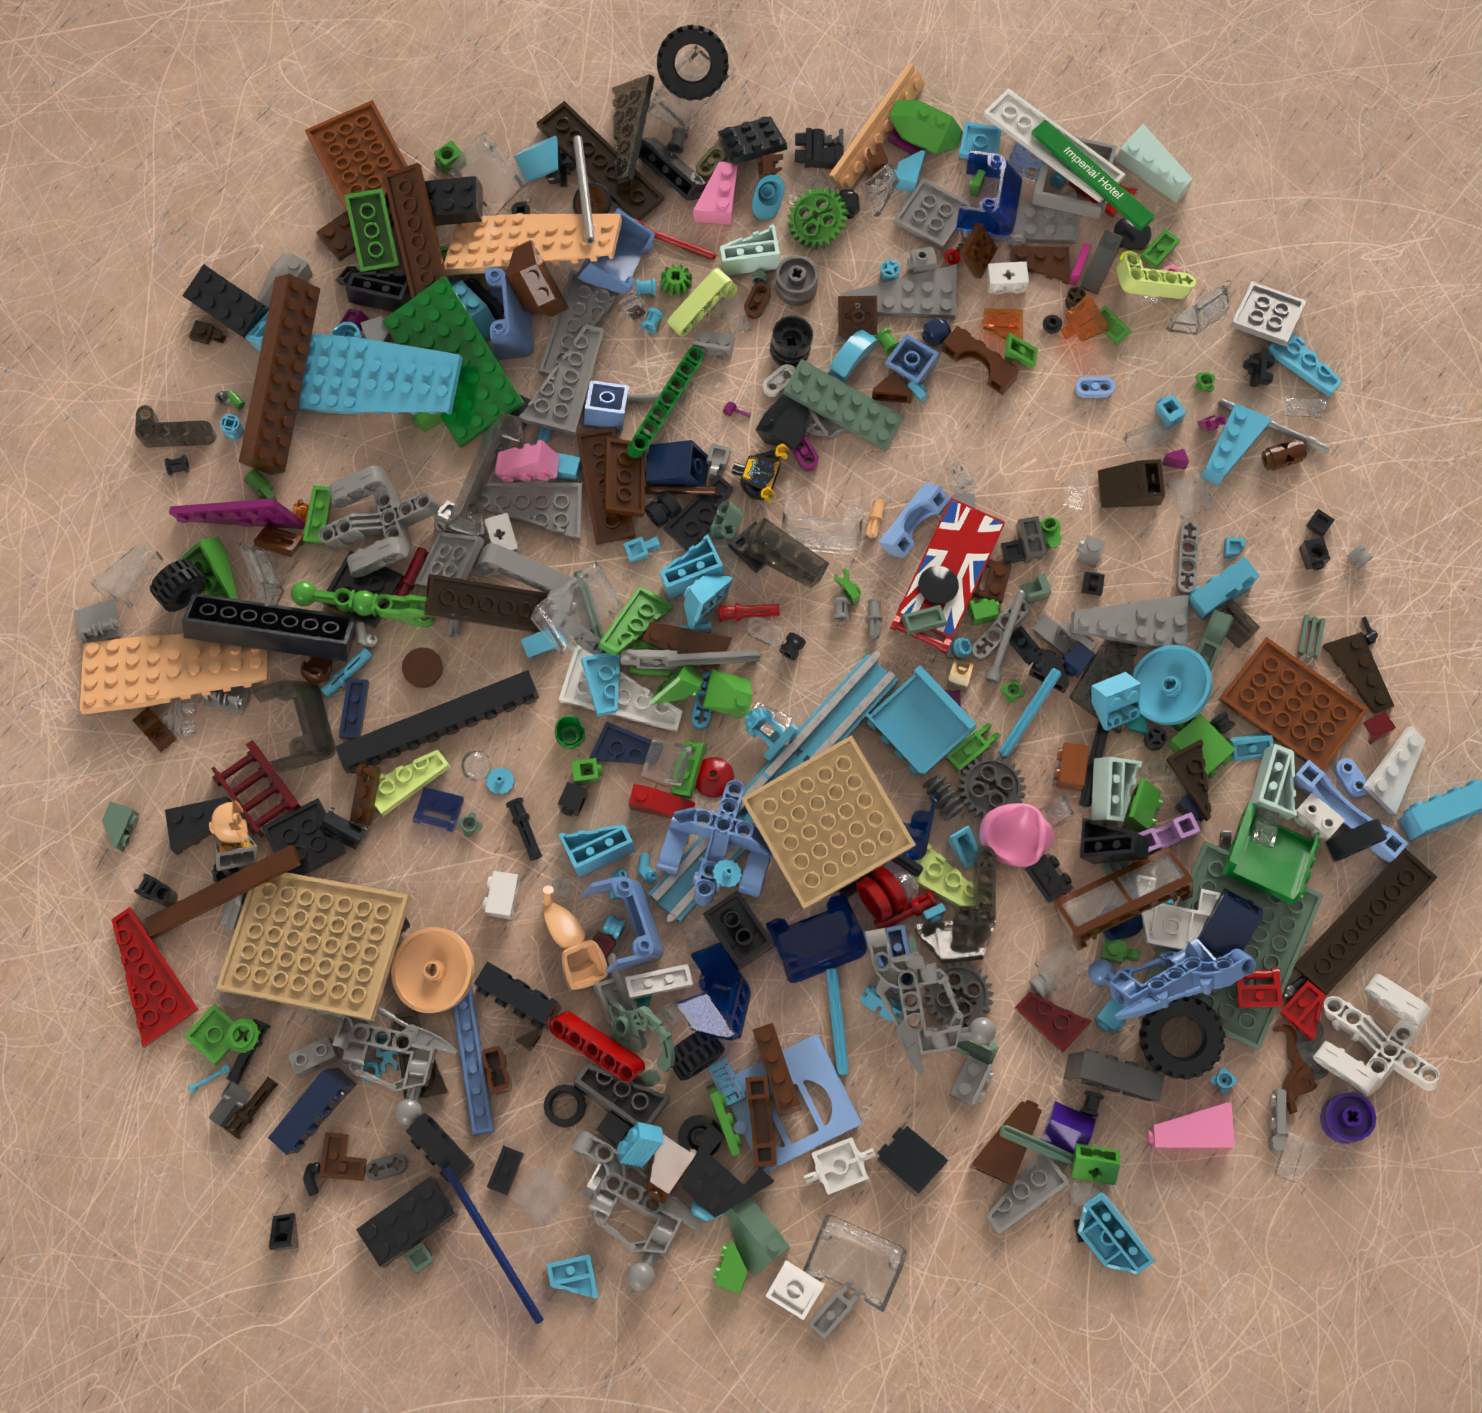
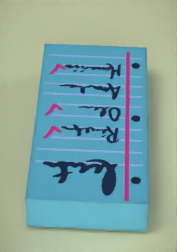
M727 1058L707 1067L719 1093L723 1092L725 1096L726 1107L746 1098Z

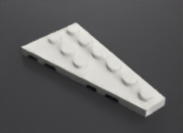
M578 644L575 645L559 702L595 711L580 661L582 657L592 656L593 654L585 651ZM619 671L618 710L616 713L608 715L678 732L683 711L669 702L651 704L649 701L653 693Z

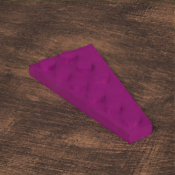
M275 499L170 506L169 514L181 523L229 524L243 527H265L271 524L276 528H305V521Z

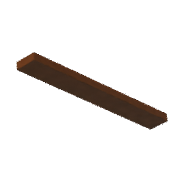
M290 845L145 918L149 937L154 939L301 865L296 847Z

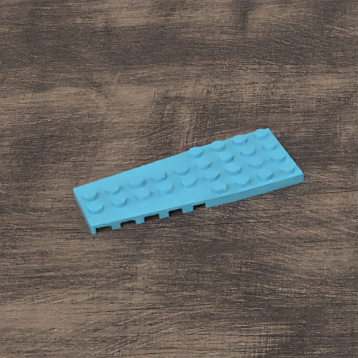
M312 334L297 410L336 414H366V412H373L374 414H383V412H391L393 414H401V412H410L411 414H418L419 412H428L429 414L446 412L451 414L463 358L459 354L359 337Z

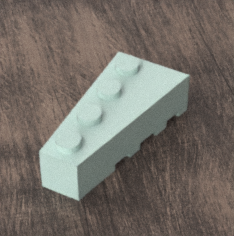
M1144 124L1120 148L1117 162L1172 201L1178 203L1187 193L1193 178Z

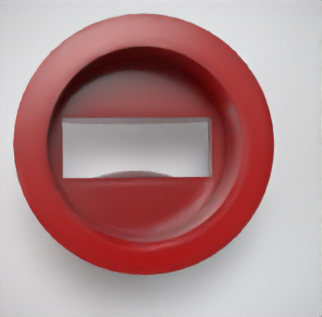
M949 249L945 252L944 259L949 265H955L960 262L961 256L957 250Z

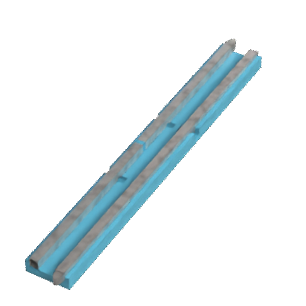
M875 652L872 655L867 654L790 738L789 743L786 746L784 745L744 788L743 797L851 736L866 719L865 714H870L898 684L899 679L891 671L887 672L877 664L880 652ZM742 801L737 819L755 823ZM725 827L719 828L721 830H727ZM739 833L742 836H747L746 833ZM700 837L683 855L682 863H679L677 874L667 873L649 892V897L669 914L667 917L668 923H672L675 920L681 923L698 905L694 899L695 886L693 885L695 872L699 873L701 867L699 863L700 857H705L709 842L708 838ZM729 844L725 859L728 861L733 860L736 863L747 849ZM706 873L708 876H714L713 873ZM701 891V892H700L701 894H704V895L708 894L707 891Z

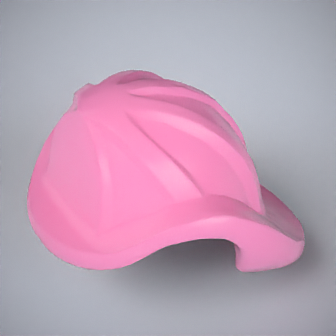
M1022 803L1006 804L991 810L983 818L979 831L980 843L985 853L997 862L1015 867H1027L1037 863L1041 856L1052 846L1055 839L1050 824L1043 818L1041 812L1032 805Z

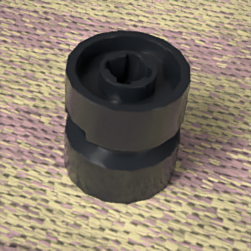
M668 491L658 496L657 502L652 501L645 507L646 515L658 528H661L669 521L668 517L673 518L682 510L677 500Z

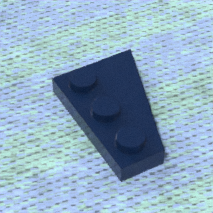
M606 721L589 759L596 758L597 761L655 765L663 745Z

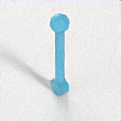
M223 1065L221 1070L197 1084H191L188 1087L189 1091L193 1093L198 1087L222 1073H229L230 1066Z

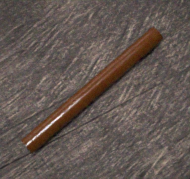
M645 486V494H662L665 491L671 494H717L716 487Z

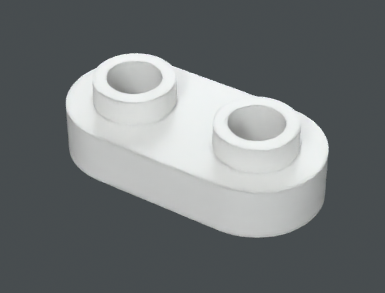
M785 364L768 376L763 382L764 393L769 397L780 395L795 371V367ZM770 387H775L776 389H775V390H770L769 388H770Z

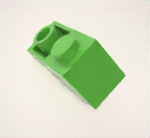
M729 1241V1244H724L720 1257L724 1259L721 1267L716 1266L712 1279L716 1280L715 1285L740 1294L748 1271L735 1243Z

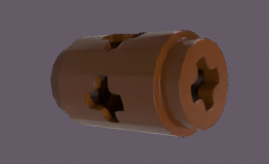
M1294 439L1268 447L1261 453L1262 462L1267 470L1271 469L1273 471L1302 462L1307 457L1305 444L1302 440L1297 441Z

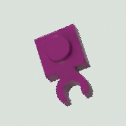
M1217 414L1197 421L1199 429H1207V431L1219 428V425L1227 424L1225 416Z

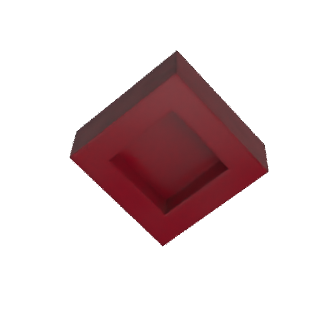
M599 930L592 939L601 948L605 959L616 945L615 941Z

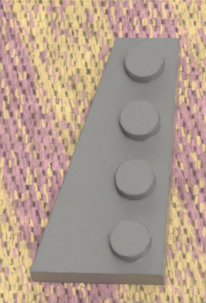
M1038 1153L986 1215V1219L1000 1236L1068 1187L1070 1182L1053 1159Z

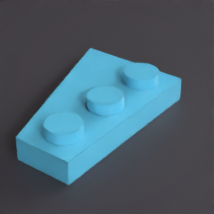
M606 652L582 657L580 660L597 717L616 713L618 710L620 654L615 657Z

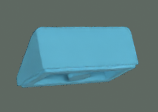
M1258 733L1228 738V742L1236 749L1232 753L1234 757L1232 760L1240 761L1263 757L1264 750L1273 745V736Z

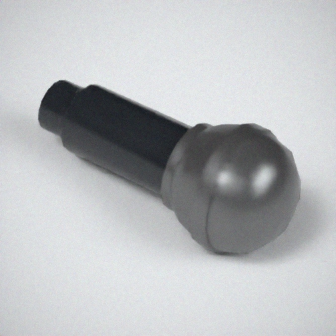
M1300 976L1293 983L1286 985L1282 998L1286 1000L1292 999L1296 991L1306 983L1307 979L1304 976Z

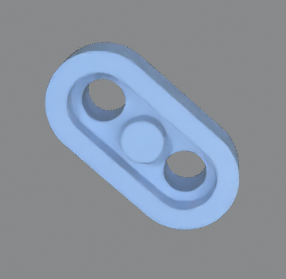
M1082 377L1075 386L1076 394L1082 398H1107L1113 394L1115 389V383L1109 377ZM1085 387V388H1087L1088 390H1087V391H1083L1082 388Z
M1348 758L1341 759L1335 765V775L1351 797L1361 798L1367 793L1363 788L1367 780L1353 760ZM1344 766H1348L1350 771H1346ZM1355 783H1359L1361 785V789H1358L1355 786Z

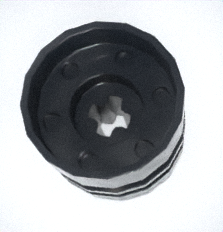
M786 316L777 321L772 331L770 343L772 359L781 366L789 364L797 367L801 359L807 361L813 341L811 325L805 319L798 316Z

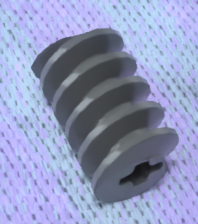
M937 775L927 780L922 787L924 789L928 788L926 794L933 795L930 799L931 802H937L935 808L941 809L939 812L940 816H946L944 821H948L959 814L965 804H957L960 796L953 798L956 790L949 791L948 788L952 784H944L947 776L940 777Z

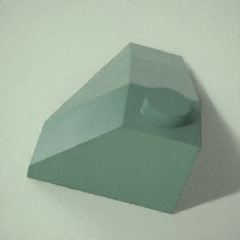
M751 1197L725 1212L740 1256L754 1276L790 1248Z

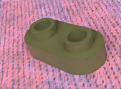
M720 146L711 147L697 163L696 173L702 179H710L718 163L726 161V151Z

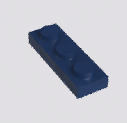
M348 678L338 736L340 739L352 740L361 736L369 689L368 680Z

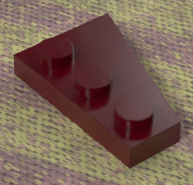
M1031 992L1014 1008L1062 1053L1092 1022V1020L1074 1014V1012L1053 1004V1002Z

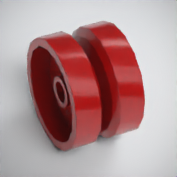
M879 867L872 872L871 878L864 877L856 883V890L864 906L880 922L891 917L892 910L898 912L908 904L907 897L900 883L885 867Z

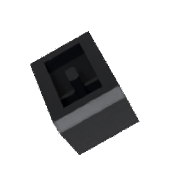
M295 1213L273 1216L269 1249L282 1251L299 1248Z

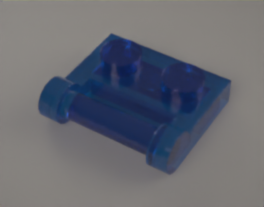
M423 787L417 810L413 816V823L420 824L422 822L454 832L464 797ZM427 810L451 816V818L447 821L424 815V811Z

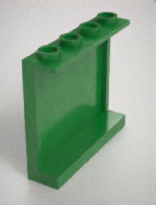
M1249 802L1241 815L1222 873L1294 905L1298 898L1303 899L1307 888L1304 885L1308 883L1312 872H1309V868L1311 869L1316 861V857L1313 855L1317 853L1321 842H1318L1320 833L1317 832L1313 839H1310L1254 814L1257 805Z

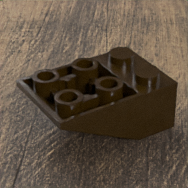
M1161 459L1139 460L1097 471L1101 508L1158 506L1164 500L1165 489Z

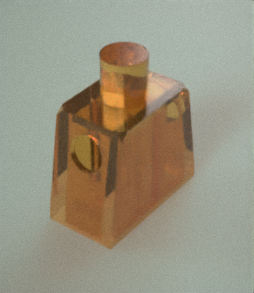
M1088 294L1065 314L1070 324L1060 329L1065 339L1076 334L1080 341L1083 342L1109 331L1110 327L1092 297Z

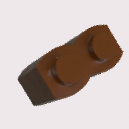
M499 1046L484 1049L482 1051V1062L488 1070L487 1082L490 1089L496 1095L511 1091L512 1079L506 1070L507 1059L504 1052Z

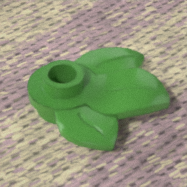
M1047 517L1043 522L1040 521L1045 547L1049 545L1055 549L1061 543V535L1059 533L1061 526L1056 518Z

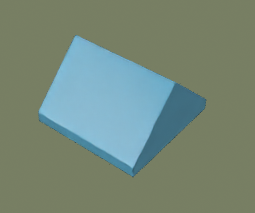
M556 136L527 147L514 156L528 183L558 170V141Z

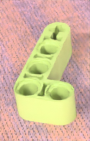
M1134 252L1126 253L1117 266L1121 288L1131 294L1184 299L1196 285L1195 278L1188 273L1143 268L1140 257Z
M719 268L714 269L669 317L667 324L680 337L686 336L722 297L726 300L732 298L736 294L738 286Z

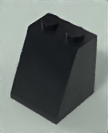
M906 1126L903 1130L900 1127L892 1135L894 1141L889 1146L885 1143L877 1152L879 1155L877 1161L916 1197L949 1160L911 1128Z

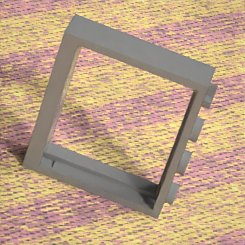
M1076 137L1112 165L1116 166L1118 155H1115L1117 146ZM1042 160L1032 204L1099 219L1100 212H1105L1107 201L1104 199L1100 203L1097 201V204L1043 192L1049 165Z

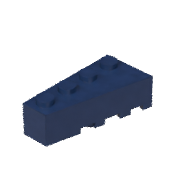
M339 1067L322 1070L268 1138L286 1155L297 1154L305 1146L304 1142L316 1133L322 1122L329 1117L332 1111L357 1084Z

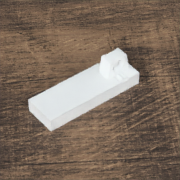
M688 964L625 977L629 1000L693 986Z

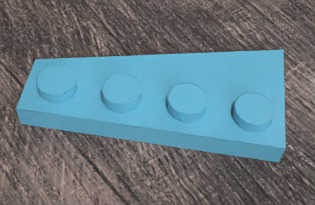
M1292 333L1286 347L1274 342L1268 347L1269 355L1275 357L1278 362L1328 397L1342 383V380L1326 363L1322 364L1317 358L1318 355L1313 350L1310 351L1304 345L1305 341Z

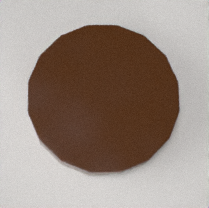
M420 647L410 651L405 656L402 662V672L404 678L415 687L426 688L435 684L439 677H441L443 664L440 656L434 650Z

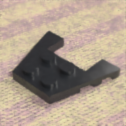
M709 1124L682 1189L714 1218H717L762 1189L774 1183V1180L759 1167L745 1185L742 1184L710 1155L725 1136L712 1124Z

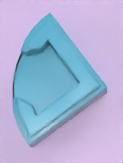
M1226 537L1224 540V559L1237 556L1245 546L1246 539Z

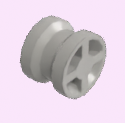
M1362 544L1349 553L1347 558L1355 563L1356 569H1359L1367 564L1373 556L1365 551V546Z
M1041 971L1036 979L1032 978L1029 980V984L1034 992L1042 998L1046 995L1047 991H1052L1056 988L1052 979L1044 971Z

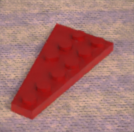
M128 907L111 920L121 953V962L124 965L125 978L137 1019L136 1024L140 1032L141 1044L145 1048L199 1009L152 938L149 937L148 932L132 908Z

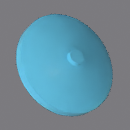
M1181 645L1163 646L1149 652L1138 662L1131 675L1141 683L1140 713L1149 721L1160 725H1177L1192 719L1202 711L1212 693L1213 678L1208 664L1196 651Z

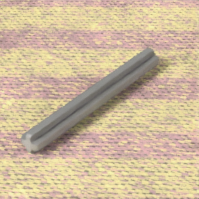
M758 650L665 655L664 664L667 667L758 662L760 661L761 654Z

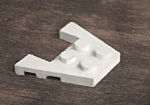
M1137 876L1136 882L1139 897L1156 889V879ZM1201 889L1197 910L1162 903L1141 913L1146 943L1180 951L1186 949L1190 941L1198 938L1221 893Z

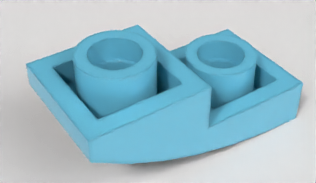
M554 627L521 639L528 659L569 644L567 637Z

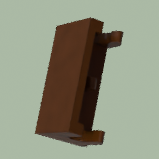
M881 143L876 144V155L871 153L870 148L867 149L869 165L865 169L868 186L886 181L888 158Z
M783 154L762 155L757 160L759 179L770 174L776 175L777 172L782 170V167L775 168V164L783 160Z

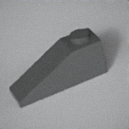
M1107 230L1104 231L1080 287L1098 295L1120 248L1122 236Z

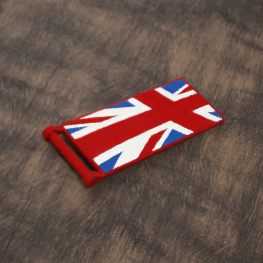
M951 498L890 629L894 631L897 629L907 634L904 624L900 622L903 614L938 606L932 605L923 597L919 590L918 581L923 571L932 566L946 567L958 579V593L950 602L939 604L947 621L946 626L929 630L945 637V641H940L923 632L910 635L940 649V652L946 654L1005 522Z

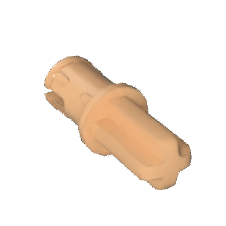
M881 499L874 500L872 512L868 515L869 522L865 534L869 538L877 537L880 523L884 520L882 516L886 502Z

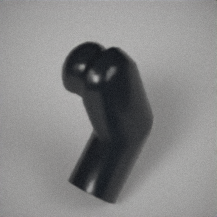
M319 1162L309 1163L305 1168L303 1182L309 1196L319 1193L315 1182L316 1174L320 1173L321 1165Z

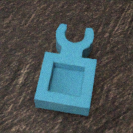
M387 1034L379 1035V1044H384L387 1041ZM376 1048L377 1058H383L381 1063L382 1072L387 1073L386 1066L389 1063H392L394 1070L398 1071V1063L394 1060V1056L398 1055V1053Z

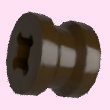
M1081 287L1069 289L1065 300V305L1069 310L1079 311L1082 309L1086 300L1085 290Z

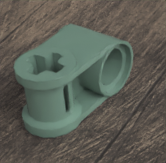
M727 500L722 502L710 526L711 537L715 540H721L723 537L725 539L733 538L743 518V511Z

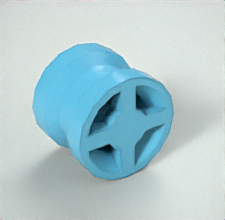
M889 259L882 263L880 278L883 282L899 278L900 266L898 262Z
M610 914L602 933L605 935L610 934L613 936V939L619 940L627 921L623 919L618 920L615 915Z

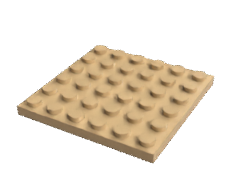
M852 735L741 798L804 910L916 846Z

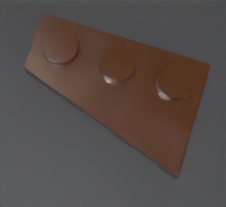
M1011 247V262L1027 261L1028 272L1045 275V278L1051 280L1055 278L1069 285V247Z

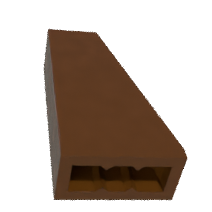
M1021 1101L1002 1125L1011 1126L1032 1136L1042 1110L1037 1108L1038 1104L1032 1101ZM999 1128L973 1160L970 1168L1008 1185H1012L1027 1148L999 1135Z

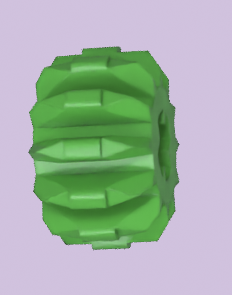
M672 264V268L665 267V272H661L660 285L665 293L670 292L671 297L674 294L680 297L681 292L687 294L688 289L692 287V275L689 273L688 267L683 269L682 264L678 267Z

